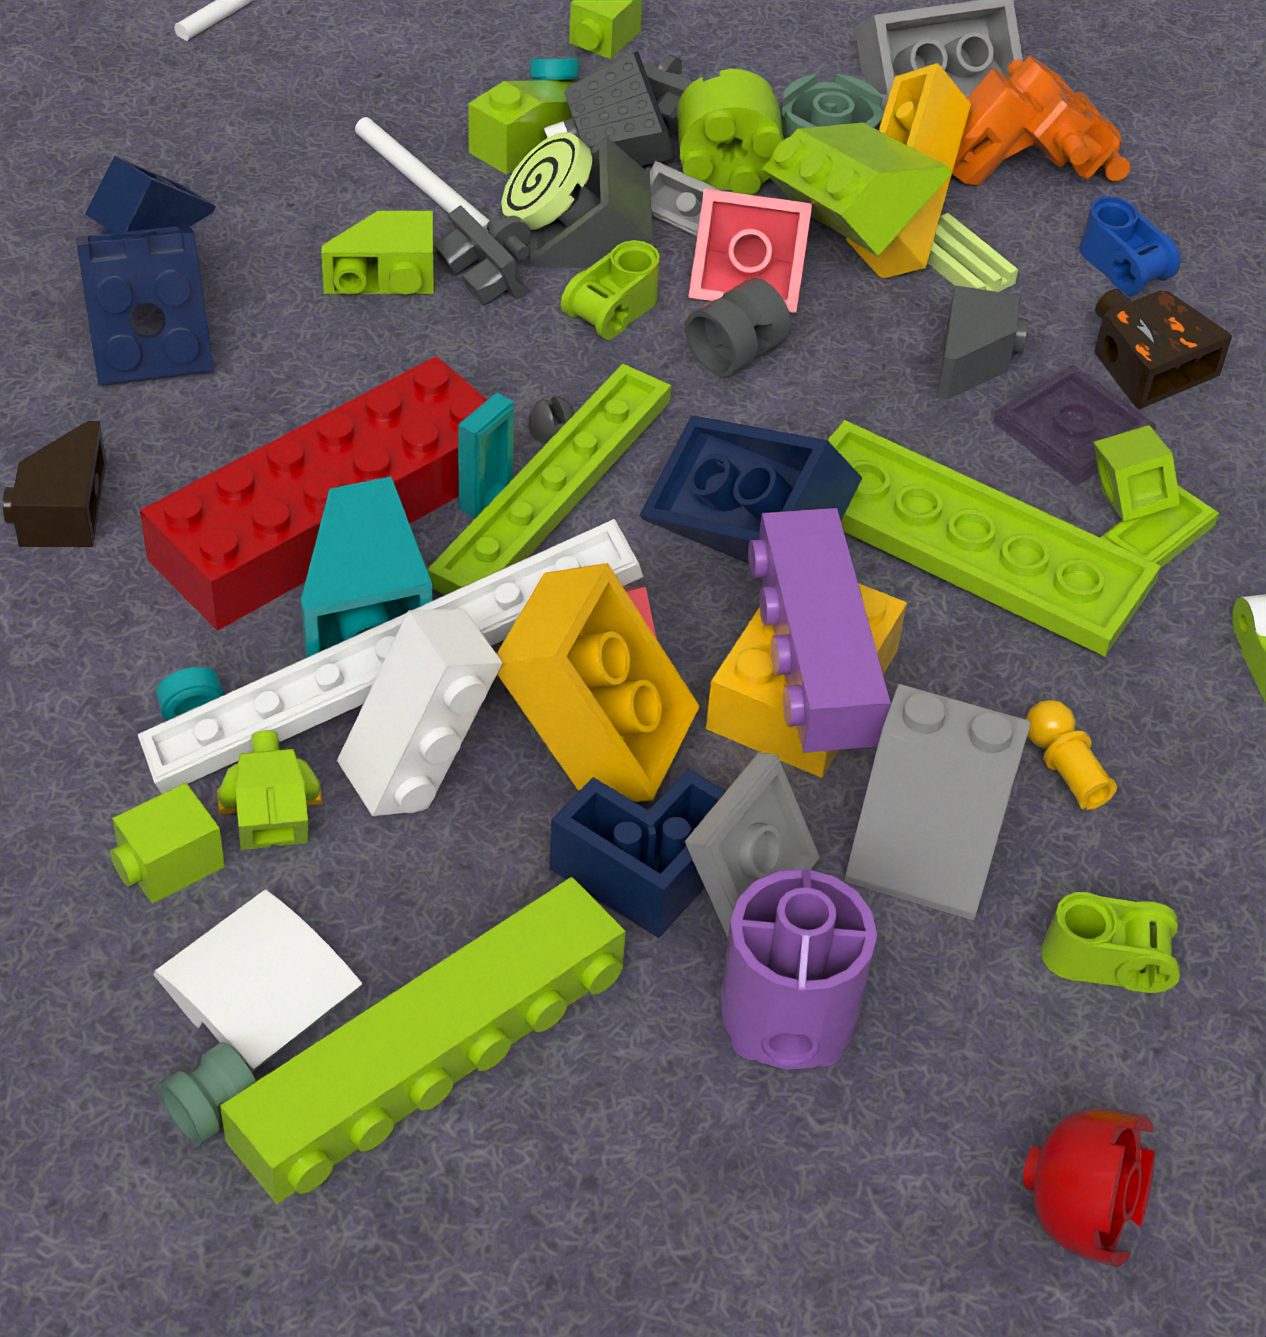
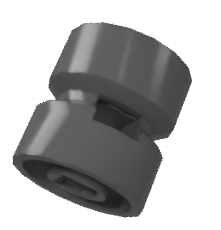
M758 278L745 280L725 292L721 298L712 300L690 313L685 322L686 340L694 358L706 369L721 378L732 375L751 363L755 357L764 355L785 342L791 331L789 310L782 296L772 285Z

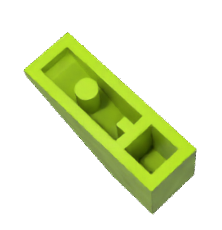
M572 80L503 81L468 103L469 153L506 175L513 171L533 148L547 139L544 131L545 127L572 118L564 92L568 86L575 82Z

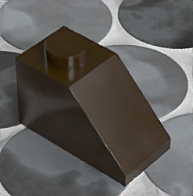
M87 421L19 462L14 487H6L3 496L4 520L6 524L15 525L19 547L93 548L107 463L100 421Z

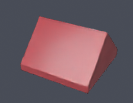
M704 189L688 298L712 301L721 298L725 292L745 280L758 278L772 285L782 296L789 312L796 313L805 265L812 203Z

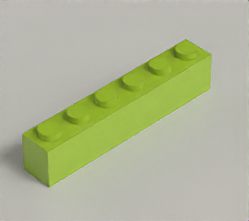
M570 877L221 1104L220 1109L226 1143L276 1204L294 1192L305 1194L316 1189L328 1178L333 1170V1166L356 1150L366 1152L380 1145L390 1135L394 1124L418 1108L421 1111H427L440 1104L451 1092L454 1083L476 1068L479 1071H486L497 1065L506 1056L513 1043L532 1030L544 1032L554 1026L566 1012L567 1006L586 993L590 992L592 995H596L608 989L617 980L623 969L626 931L573 877Z

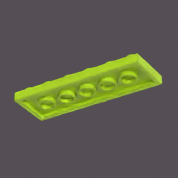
M844 420L828 439L834 448L862 477L841 520L845 533L1104 657L1157 582L1161 569L1160 565Z

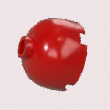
M1092 1108L1076 1112L1067 1116L1052 1128L1043 1147L1038 1145L1031 1147L1024 1167V1188L1034 1191V1208L1044 1232L1065 1250L1085 1259L1114 1267L1121 1266L1129 1258L1131 1252L1116 1249L1125 1221L1128 1222L1131 1219L1136 1225L1141 1227L1147 1210L1155 1162V1151L1140 1147V1130L1154 1133L1153 1124L1147 1116L1118 1109Z

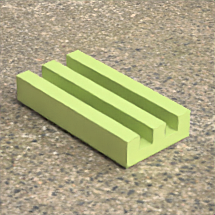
M946 213L940 216L927 262L956 286L1000 292L1016 284L1019 269L952 215Z

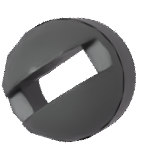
M553 396L551 400L541 399L537 401L530 414V433L532 437L540 443L547 444L575 414L573 407L559 396ZM553 417L559 418L561 423L555 424Z

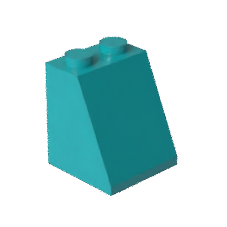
M391 476L329 489L301 597L305 658L407 613L408 610H414L432 602V581Z

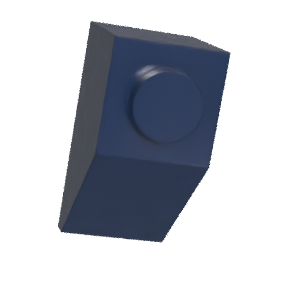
M114 156L85 215L104 226L101 234L180 225L192 226L213 213L216 206L176 181Z

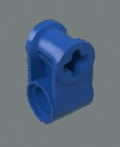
M1111 196L1098 198L1093 202L1079 246L1080 253L1111 279L1118 289L1126 295L1132 296L1142 291L1146 283L1156 278L1166 280L1177 274L1180 269L1181 260L1176 244L1168 235L1159 231L1143 217L1131 203L1125 199Z

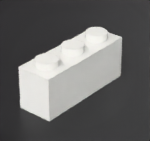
M464 608L408 610L337 759V762L372 816L415 813L429 808L503 663Z

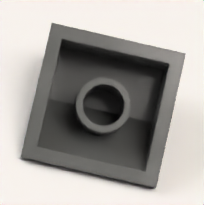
M607 136L590 149L593 161L589 179L583 188L578 183L570 193L575 200L571 203L572 205L554 222L540 229L530 230V264L534 267L589 268L623 242L632 240L644 241L649 244L653 242L650 174Z

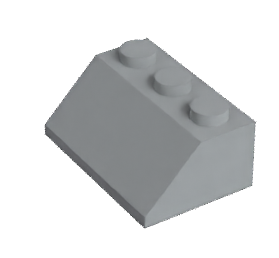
M975 0L877 14L854 27L862 74L868 84L874 87L879 94L884 95L890 94L895 76L939 63L960 91L968 98L992 68H996L1010 78L1007 73L1009 64L1016 59L1023 60L1013 0Z

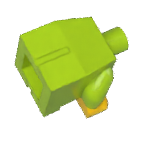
M271 730L255 732L251 735L252 753L239 754L238 764L228 769L220 788L217 790L218 814L237 813L241 850L271 847V845L284 846L308 843L307 806L323 804L321 782L306 761L296 758L294 749L279 750L277 732Z

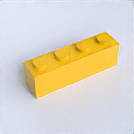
M939 63L929 65L894 77L879 131L948 166L953 172L971 103ZM951 176L879 256L846 238V241L879 277L889 278L926 268Z

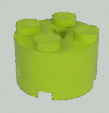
M741 69L720 70L718 77L704 82L703 77L692 82L685 89L678 102L677 126L683 173L719 190H732L733 193L747 195L757 193L761 184L770 178L762 168L772 158L776 147L784 140L780 106L769 83L761 76L750 71Z

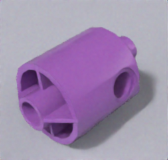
M808 869L784 870L754 881L737 899L730 921L719 1000L723 1027L731 1037V1046L737 1054L749 1060H757L760 1063L786 1070L830 1066L842 1057L844 1049L855 1036L877 940L873 913L855 889L832 875Z

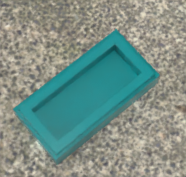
M498 392L458 424L459 510L473 518H476L513 479L514 401Z

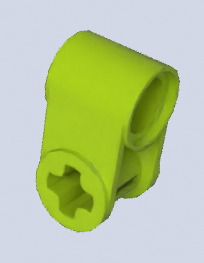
M636 240L626 241L617 245L587 270L579 272L570 280L561 298L562 312L571 318H583L595 326L596 333L605 340H611L624 331L628 324L653 308L657 303L660 266L658 250L649 243Z
M1074 892L1065 896L1058 903L1042 943V959L1050 971L1059 977L1069 980L1122 986L1131 991L1147 993L1165 992L1173 988L1180 978V965L1172 957V938L1177 933L1178 917L1173 909L1157 902H1135L1102 897L1088 892ZM1150 922L1155 923V925L1150 927ZM1145 968V973L1139 971Z

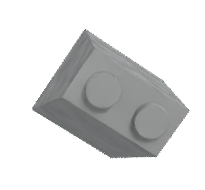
M898 684L879 739L844 882L975 921L1005 820L1031 721Z

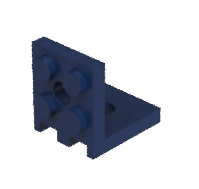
M189 225L77 237V249L98 385L214 371L195 233ZM152 303L161 308L165 321L159 332L153 335H142L134 330L130 323L132 311L138 305Z

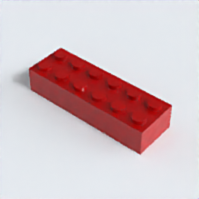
M435 356L141 509L140 515L147 560L218 631L306 582L330 488L391 476L409 524L459 497L458 424L485 403L487 399L438 356Z

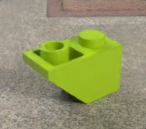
M376 211L323 244L321 247L324 294H434L433 211Z

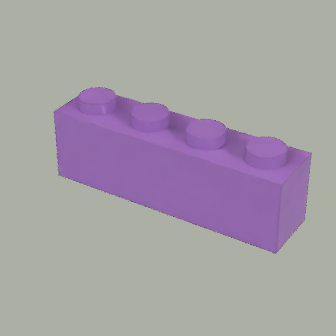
M838 509L762 513L759 539L749 541V568L752 578L762 579L763 587H761L759 595L761 620L764 626H773L775 634L771 640L773 671L775 675H785L787 686L783 690V711L788 727L797 726L803 753L878 747L891 702Z

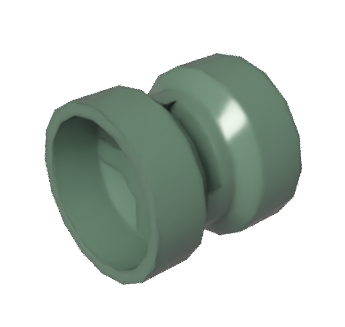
M220 1042L202 1054L200 1065L194 1068L192 1073L176 1071L158 1084V1091L172 1120L194 1145L200 1146L215 1136L220 1130L222 1119L220 1105L257 1081L240 1055L227 1043Z

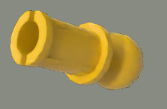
M1056 700L1040 701L1034 705L1026 716V720L1031 721L1028 738L1036 746L1046 750L1043 757L1046 766L1051 770L1057 769L1075 796L1081 809L1086 807L1087 810H1092L1108 802L1116 793L1117 785L1091 751L1092 741L1090 736L1084 731H1075V718L1071 709Z

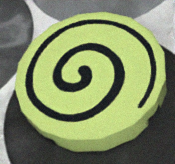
M571 132L557 133L539 143L523 158L508 180L501 201L503 214L520 217L529 226L530 230L540 229L554 222L572 205L571 203L575 200L570 193L578 183L583 188L589 179L593 161L590 148Z

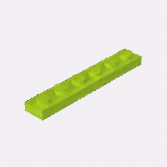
M622 364L427 569L432 581V589L447 595L527 559L670 403L671 385Z

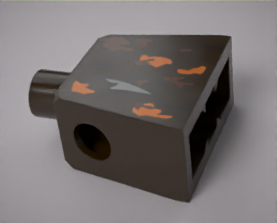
M1112 289L1106 292L1097 302L1095 313L1102 319L1095 346V354L1138 410L1220 376L1232 335L1169 291L1159 290L1131 301L1119 289Z

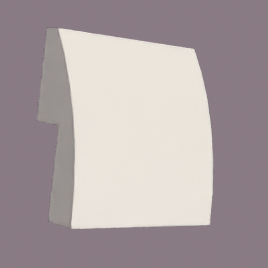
M266 889L156 969L153 974L191 1022L198 1028L205 1024L219 1042L227 1043L240 1055L252 1073L357 992L363 984L335 951L304 920Z

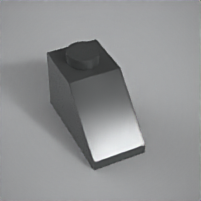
M955 285L946 329L937 398L948 400L1008 372L1012 351L1023 353L1027 335L1028 320L1018 318L1021 295Z

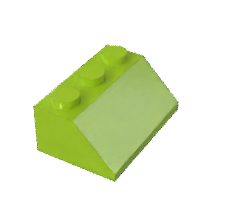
M863 122L797 128L790 137L784 139L776 147L772 158L762 168L791 201L812 203L811 217L876 256H879L953 174L948 166Z

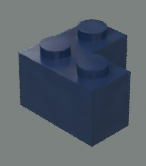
M688 768L648 811L592 777L551 819L549 869L566 880L573 877L591 896L657 938H660L705 888L684 841L726 791Z

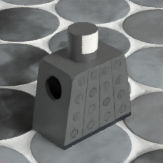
M638 51L568 86L564 93L572 118L544 128L547 138L557 133L571 132L590 149L607 136L640 166L653 164L655 161H668L674 158L667 127Z

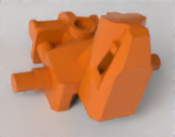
M1031 55L1025 61L1016 59L1009 64L1007 73L1010 78L996 68H992L967 98L971 103L952 174L965 184L981 185L1004 159L1033 145L1061 168L1069 161L1078 175L1084 179L1092 177L1100 166H1103L1105 175L1111 181H1120L1130 172L1129 161L1118 153L1122 140L1120 132L1114 124L1099 113L1085 94L1082 92L1075 93L1056 72Z

